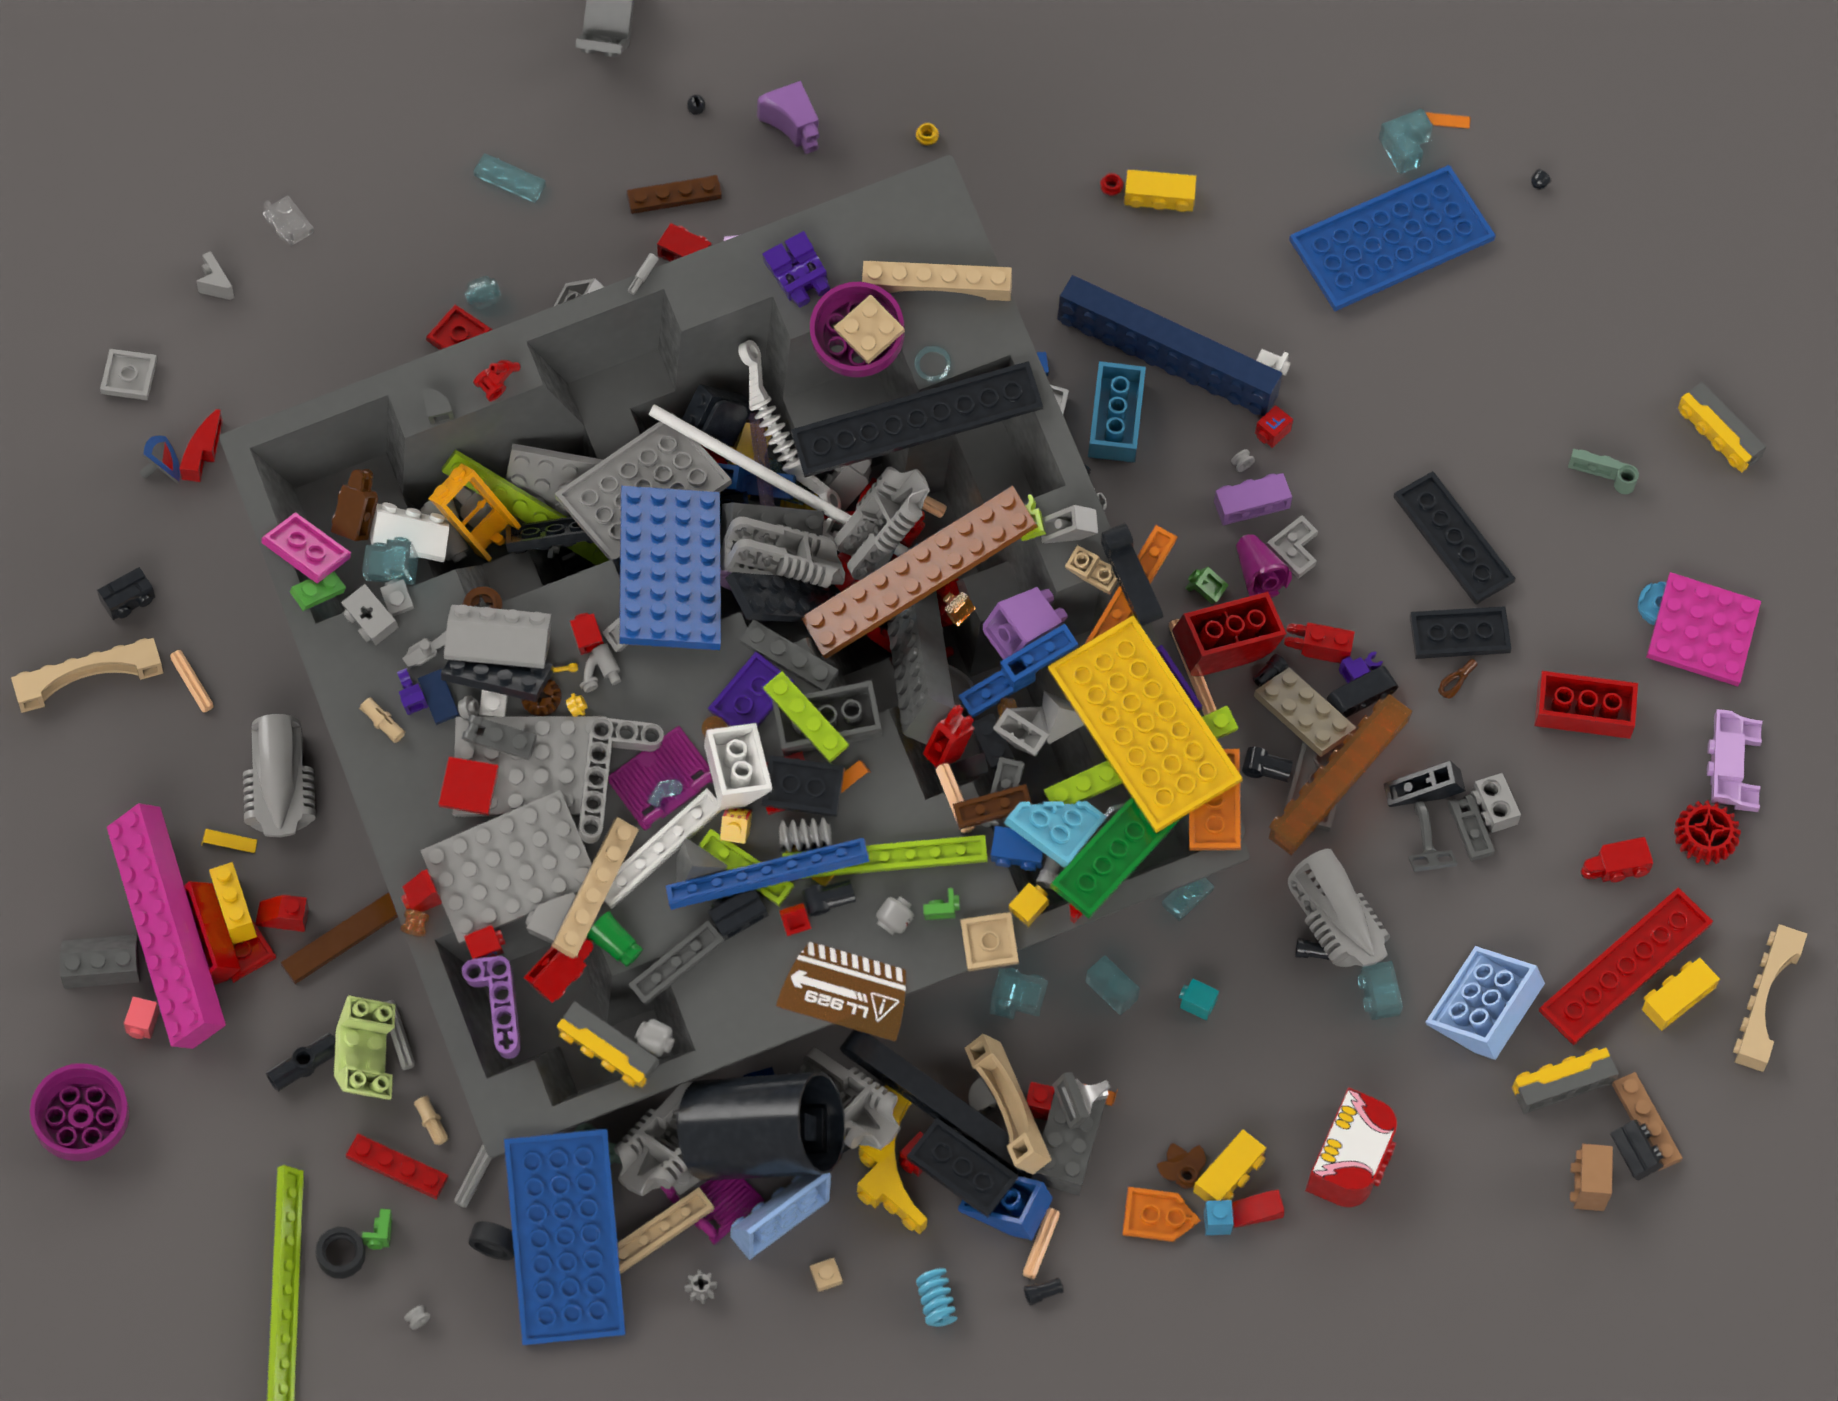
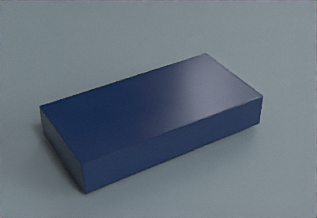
M441 669L418 678L436 725L460 716L447 682L441 680Z

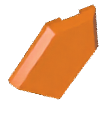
M1128 1187L1122 1234L1124 1236L1174 1242L1201 1222L1195 1212L1193 1213L1186 1205L1185 1200L1179 1193Z

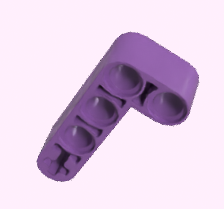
M502 956L469 960L462 967V974L466 982L472 987L489 986L496 1049L502 1057L514 1058L519 1054L521 1044L513 969L509 961ZM505 965L507 967L504 974H494L497 966ZM474 968L481 969L480 976L475 979L470 978V971ZM508 990L509 995L506 999L498 1000L496 998L499 991ZM503 1015L512 1016L510 1023L507 1025L499 1024V1019ZM504 1033L508 1034L512 1043L507 1050L504 1048V1045H506Z

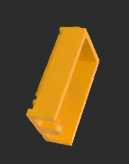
M462 463L451 472L450 476L428 498L470 545L475 554L487 561H490L492 557L485 549L491 542L499 546L505 543L506 539L500 533L508 524L518 530L522 527L479 475ZM470 482L484 499L479 500L475 509L461 522L447 504ZM487 502L492 510L470 533L465 525L481 508H484Z

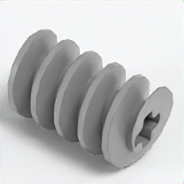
M824 817L821 818L820 825H817L815 819L811 818L809 826H807L804 819H801L799 826L792 819L789 827L786 826L784 820H781L779 826L781 852L784 845L788 852L792 851L794 844L798 851H802L804 844H806L809 851L812 850L814 843H816L818 849L823 848L824 842H826L827 846L832 845L831 825L827 824Z

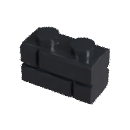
M140 567L97 589L99 600L112 620L127 617L130 615L131 610L139 606L146 607L155 598L154 589Z
M755 889L734 894L733 897L726 901L724 898L719 899L711 905L712 909L708 911L725 941L769 916Z
M1636 1119L1611 1132L1610 1135L1633 1178L1636 1180H1641L1664 1166L1661 1161L1664 1155L1657 1144L1653 1146L1649 1139L1653 1135L1646 1123L1641 1124Z

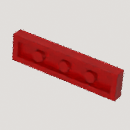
M358 1133L346 1153L347 1159L436 1200L448 1180V1174Z

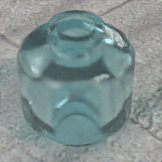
M487 275L470 281L467 285L468 291L464 292L468 304H474L477 309H483L496 304L498 296H501L496 279H491Z

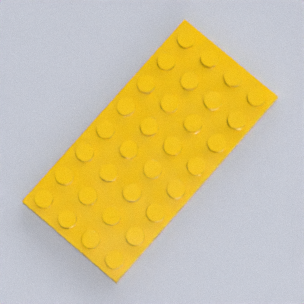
M1134 615L1048 666V671L1155 833L1242 781L1241 775Z

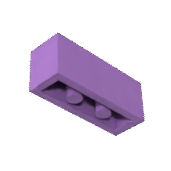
M1283 473L1277 475L1269 474L1262 479L1254 481L1251 479L1246 480L1235 486H1223L1216 490L1214 503L1223 526L1289 509L1292 501V495Z

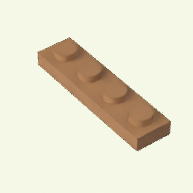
M1636 1072L1613 1081L1612 1086L1631 1121L1637 1119L1641 1124L1646 1123L1653 1135L1649 1137L1653 1146L1657 1144L1664 1155L1661 1161L1664 1166L1659 1171L1681 1162L1682 1156Z

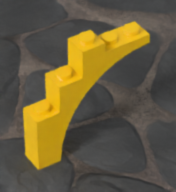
M885 1085L884 1087L888 1092L890 1091L898 1097L897 1103L893 1108V1117L900 1126L904 1115L912 1103ZM897 1134L881 1150L869 1145H860V1160L868 1168H873L857 1183L859 1199L866 1205L871 1204L875 1209L883 1202L884 1208L893 1215L896 1213L902 1219V1223L910 1231L915 1230L918 1234H921L927 1228V1218L911 1201L898 1174L895 1158Z

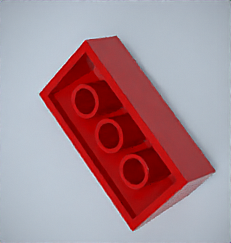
M189 881L184 887L213 984L217 985L226 982L241 968L213 883Z

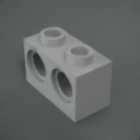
M1503 773L1475 781L1471 794L1481 810L1480 815L1484 825L1488 826L1490 833L1518 825L1521 813ZM1484 791H1491L1495 795L1489 796ZM1494 812H1501L1504 816L1498 817Z

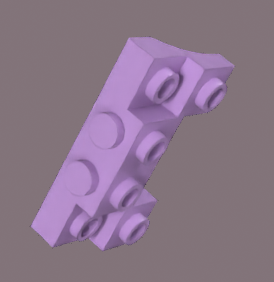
M1716 710L1714 715L1713 740L1709 739L1708 754H1711V761H1708L1707 776H1711V803L1718 802L1719 804L1734 805V810L1759 811L1760 786L1745 784L1742 781L1744 778L1745 745H1761L1762 721L1745 718L1729 710Z

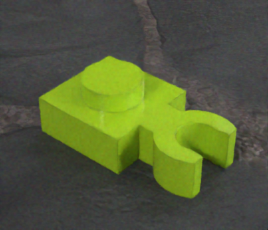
M1031 494L1028 495L1029 503L1025 506L1038 527L1021 538L1022 541L1046 534L1042 513L1039 508L1035 509L1036 501Z

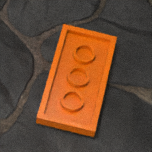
M1223 749L1240 774V749ZM1240 783L1189 813V850H1241Z

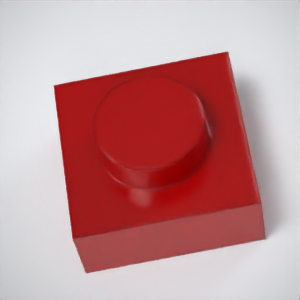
M804 903L779 910L787 936L811 929Z

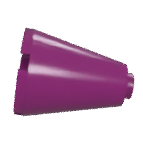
M1256 535L1242 536L1236 545L1248 594L1253 596L1269 592L1271 598L1279 595L1278 590L1283 586L1287 588L1292 580V572L1289 567Z

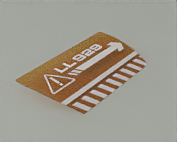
M809 942L793 964L781 989L776 1006L896 1041L905 1002L906 970Z

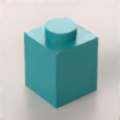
M1192 978L1189 986L1184 985L1178 998L1182 999L1180 1008L1207 1021L1218 1000L1219 990Z

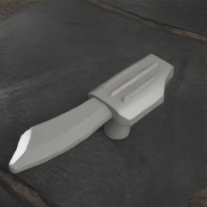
M446 631L432 642L424 638L409 647L407 654L402 658L408 669L420 666L437 655L436 650L445 646Z

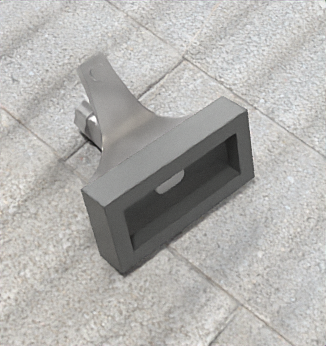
M1072 1072L1063 1073L1056 1080L1053 1087L1070 1129L1079 1128L1090 1117L1089 1114L1091 1113V1106L1094 1101L1108 1098L1110 1085L1107 1080L1094 1085H1084L1078 1079H1075Z

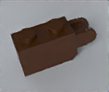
M355 469L350 474L351 477L349 478L348 485H342L338 493L336 512L332 518V533L354 541L369 539L378 502L377 493L371 490L372 479H374L372 470L364 469L361 471V469Z

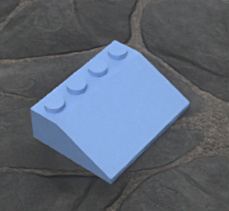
M1475 946L1426 1020V1024L1472 1052L1496 1060L1545 982L1536 965Z
M831 1174L796 1176L792 1180V1184L787 1188L781 1187L775 1191L772 1199L768 1202L757 1204L752 1209L750 1215L746 1218L740 1217L731 1228L732 1240L749 1260L829 1202Z

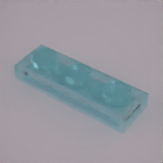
M485 153L474 169V176L534 203L546 186V180Z

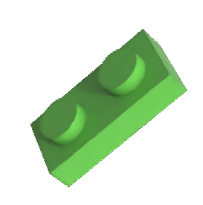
M333 571L318 584L308 579L292 586L290 593L301 609L305 611L344 593L346 587L335 571Z

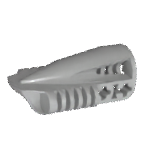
M887 467L882 476L877 479V482L872 485V488L858 502L855 513L835 536L834 542L839 552L846 553L852 557L847 564V568L854 579L862 580L886 565L900 541L903 540L905 535L915 525V522L921 518L923 514L921 509L930 490L926 478L918 469L900 473L895 468Z
M747 517L733 519L725 534L720 552V567L722 570L737 573L780 575L787 578L793 577L795 580H802V582L806 583L810 582V584L814 585L818 584V586L828 588L831 584L843 585L845 571L838 559L836 545L829 537L817 536L814 533L809 534L806 531L800 532L799 529L794 528L792 530L791 527H784L780 524L774 525Z
M286 714L264 715L255 719L251 726L253 769L243 772L244 823L263 832L264 836L280 838L294 835L296 830L306 827L316 819V810L314 809V769L303 766V739L300 721Z
M1331 849L1320 850L1300 862L1291 872L1288 878V886L1307 915L1305 919L1306 924L1310 926L1311 932L1315 933L1314 936L1319 940L1321 947H1324L1325 953L1329 954L1328 957L1331 962L1339 967H1351L1354 965L1366 967L1375 965L1385 959L1388 954L1384 943L1390 939V935L1386 929H1383V924L1378 922L1379 918L1374 914L1373 909L1369 907L1367 900H1364L1363 894H1356L1345 869ZM1311 868L1312 872L1307 875L1305 871Z
M812 1048L803 1057V1066L800 1068L799 1073L823 1072L833 1080L839 1090L844 1107V1143L851 1149L856 1148L860 1144L862 1146L869 1145L881 1150L894 1139L900 1130V1126L893 1117V1108L897 1103L898 1097L892 1092H888L885 1087H881L878 1082H874L872 1078L867 1077L865 1073L860 1072L858 1068L853 1067L848 1070L819 1049Z
M689 1081L680 1084L656 1111L648 1109L646 1115L640 1118V1122H637L634 1128L628 1131V1135H625L622 1141L618 1142L614 1147L615 1153L622 1162V1169L618 1180L628 1190L643 1196L652 1189H658L661 1186L670 1189L674 1185L675 1180L681 1177V1173L687 1170L679 1147L676 1123L678 1122L679 1106L683 1094L691 1084Z

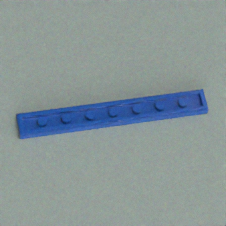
M860 838L666 885L670 909L672 910L870 861L865 840Z

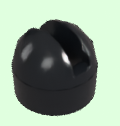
M698 94L690 96L687 101L688 111L694 115L702 114L705 111L706 104L704 98ZM695 101H698L699 107H696Z
M1537 169L1531 177L1532 186L1538 190L1544 189L1551 182L1550 176L1541 169Z

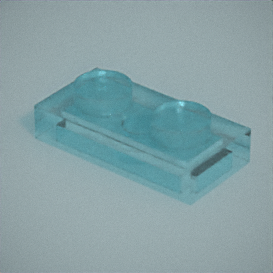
M1202 878L1177 888L1162 901V906L1180 921L1214 890V885L1206 878Z

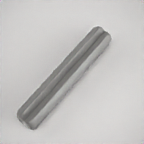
M394 1000L385 1001L386 1003L396 1004ZM395 1005V1028L390 1031L401 1068L408 1070L415 1066V1061L397 1006Z
M484 1144L455 1197V1204L460 1207L466 1208L492 1159L487 1155Z

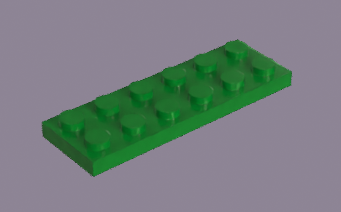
M1131 797L1052 881L1050 887L1090 919L1182 818L1155 833Z

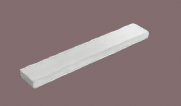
M708 788L621 865L604 900L611 909L680 849L686 838L690 840L722 811L719 809L717 798Z

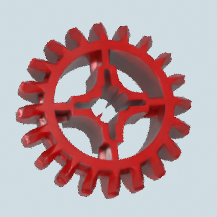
M1707 800L1703 806L1698 801L1694 806L1689 804L1686 811L1680 812V818L1675 822L1674 835L1677 836L1676 844H1682L1680 852L1688 851L1687 859L1694 856L1696 857V863L1704 859L1705 864L1708 865L1712 859L1717 864L1720 858L1725 861L1728 859L1729 854L1732 855L1735 852V847L1740 842L1738 838L1740 837L1741 830L1737 829L1739 821H1733L1734 813H1726L1728 810L1727 806L1720 809L1718 808V802L1711 806L1709 800ZM1697 819H1703L1702 823H1695L1694 826L1689 825ZM1720 839L1726 840L1718 846H1711L1713 842H1719Z

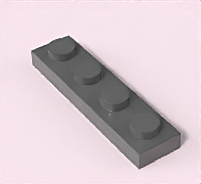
M755 620L751 622L740 639L743 645L758 652L821 691L828 690L839 673L838 669Z
M706 921L630 982L629 986L644 1005H647L724 943L725 940L713 925Z

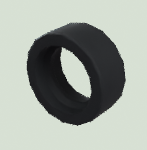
M478 1221L474 1224L468 1240L469 1245L474 1250L495 1259L511 1260L514 1258L512 1230L486 1221Z
M335 1227L327 1230L320 1236L316 1244V1258L320 1269L326 1275L333 1278H347L353 1276L361 1269L365 1261V1248L361 1237L354 1230L347 1227ZM338 1239L350 1241L356 1250L353 1261L344 1266L330 1264L325 1256L327 1246Z

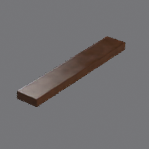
M386 893L282 961L281 966L294 984H297L398 918L390 893Z

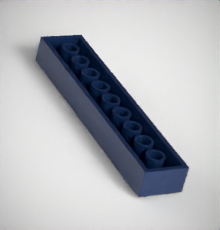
M1074 275L1071 276L1060 295L1057 320L1065 326H1072L1087 336L1098 338L1108 346H1115L1123 350L1127 355L1136 356L1151 366L1155 365L1164 369L1170 375H1176L1185 379L1191 385H1198L1213 395L1226 398L1234 405L1243 406L1255 415H1266L1278 397L1283 373Z

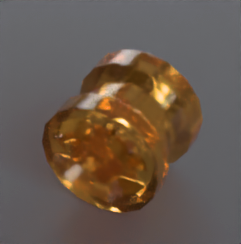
M405 910L404 916L406 919L405 923L401 925L400 930L409 935L424 937L426 935L425 924L429 921L430 916L415 910Z

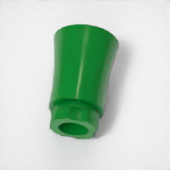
M610 911L598 919L586 936L587 939L601 947L625 967L631 965L643 951V948L617 922Z

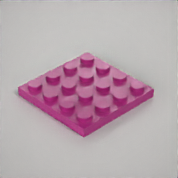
M1670 572L1667 577L1646 658L1738 687L1741 682L1761 601Z

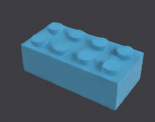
M1099 361L1088 457L1135 463L1146 367Z

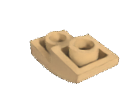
M1078 545L1065 565L1066 569L1109 595L1118 583L1111 565L1100 560L1098 555Z

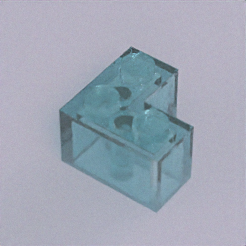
M1423 108L1385 122L1381 126L1379 140L1399 174L1420 166L1423 150L1419 144L1430 140L1433 125Z
M395 537L394 540L387 539L386 544L376 542L373 545H366L362 570L365 580L388 582L393 579H403L405 584L415 585L419 556L412 541L403 537Z
M1000 968L992 993L990 1013L1013 1020L1016 1011L1039 1017L1047 992L1048 981L1039 975L1032 974L1029 976L1013 968Z

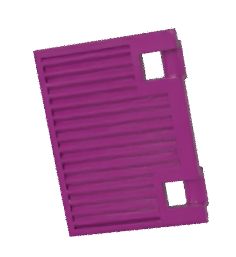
M677 726L663 736L658 750L652 752L642 751L608 775V783L644 831L652 827L651 824L660 817L662 819L700 793L701 788L709 782L713 783L708 763L680 726ZM702 771L704 774L695 781L691 778ZM653 806L654 810L644 816L642 812Z
M744 1179L707 1181L698 1188L702 1190L714 1206V1210L694 1223V1225L699 1230L702 1229L709 1236V1240L715 1245L731 1231L732 1224L740 1217L746 1218L752 1212V1209L757 1204L765 1201V1199ZM663 1186L660 1187L673 1204L681 1200L673 1186L670 1189H666ZM712 1219L720 1226L718 1230L709 1223Z

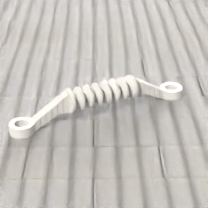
M752 340L741 343L738 348L739 356L743 363L749 366L750 373L749 409L751 411L759 410L754 416L755 419H764L759 424V427H768L763 435L773 436L768 444H777L773 453L781 452L782 455L777 459L778 462H787L782 467V470L788 474L795 475L797 481L819 495V498L841 510V500L834 490L826 486L814 475L804 477L799 457H794L797 454L796 448L790 449L794 444V440H785L790 432L780 431L785 426V423L777 424L776 421L781 415L771 414L776 409V406L767 407V404L772 399L768 396L763 386L759 347Z

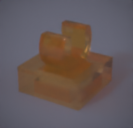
M962 591L956 597L949 592L943 598V601L948 604L945 611L951 621L957 626L975 610L970 598Z

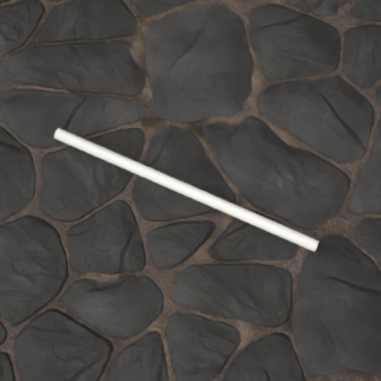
M655 404L651 408L648 415L817 511H824L826 516L840 524L845 525L850 519L851 515L668 411ZM899 543L893 554L900 556L908 551L909 548Z

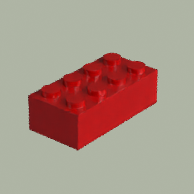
M1542 671L1538 681L1534 726L1631 739L1636 722L1638 683Z

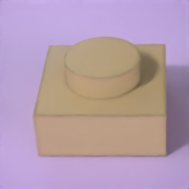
M834 1258L810 1266L818 1292L842 1284L843 1280Z

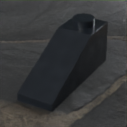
M1447 761L1384 783L1389 807L1445 799L1466 791L1461 769L1452 761Z

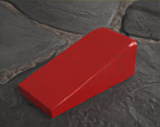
M1279 1189L1232 1202L1234 1228L1283 1218L1284 1207Z

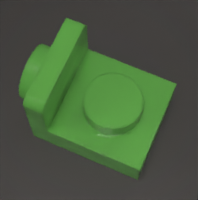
M1205 567L1192 572L1188 578L1190 582L1185 589L1188 591L1195 589L1211 604H1215L1228 587V584L1209 567Z
M948 888L949 903H944L943 900L929 901V904L923 905L925 920L956 918L955 911L960 910L959 895H954L953 888Z
M380 1209V1216L375 1217L374 1233L362 1232L363 1244L368 1248L382 1249V1247H389L393 1220L391 1210Z

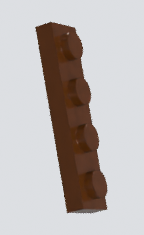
M718 175L629 189L627 190V198L630 212L635 214L722 199Z

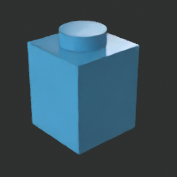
M1206 1201L1203 1211L1205 1235L1231 1234L1233 1228L1232 1201Z

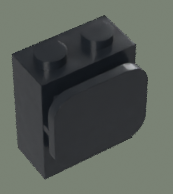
M699 384L682 420L720 442L734 447L751 413L749 400L741 393Z

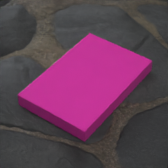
M296 512L264 535L261 542L317 584L351 557L350 551Z

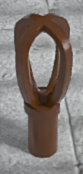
M1470 659L1458 671L1446 676L1440 683L1439 694L1448 699L1454 697L1461 688L1463 681L1478 665L1474 659ZM1458 677L1460 678L1452 689L1444 691V688Z

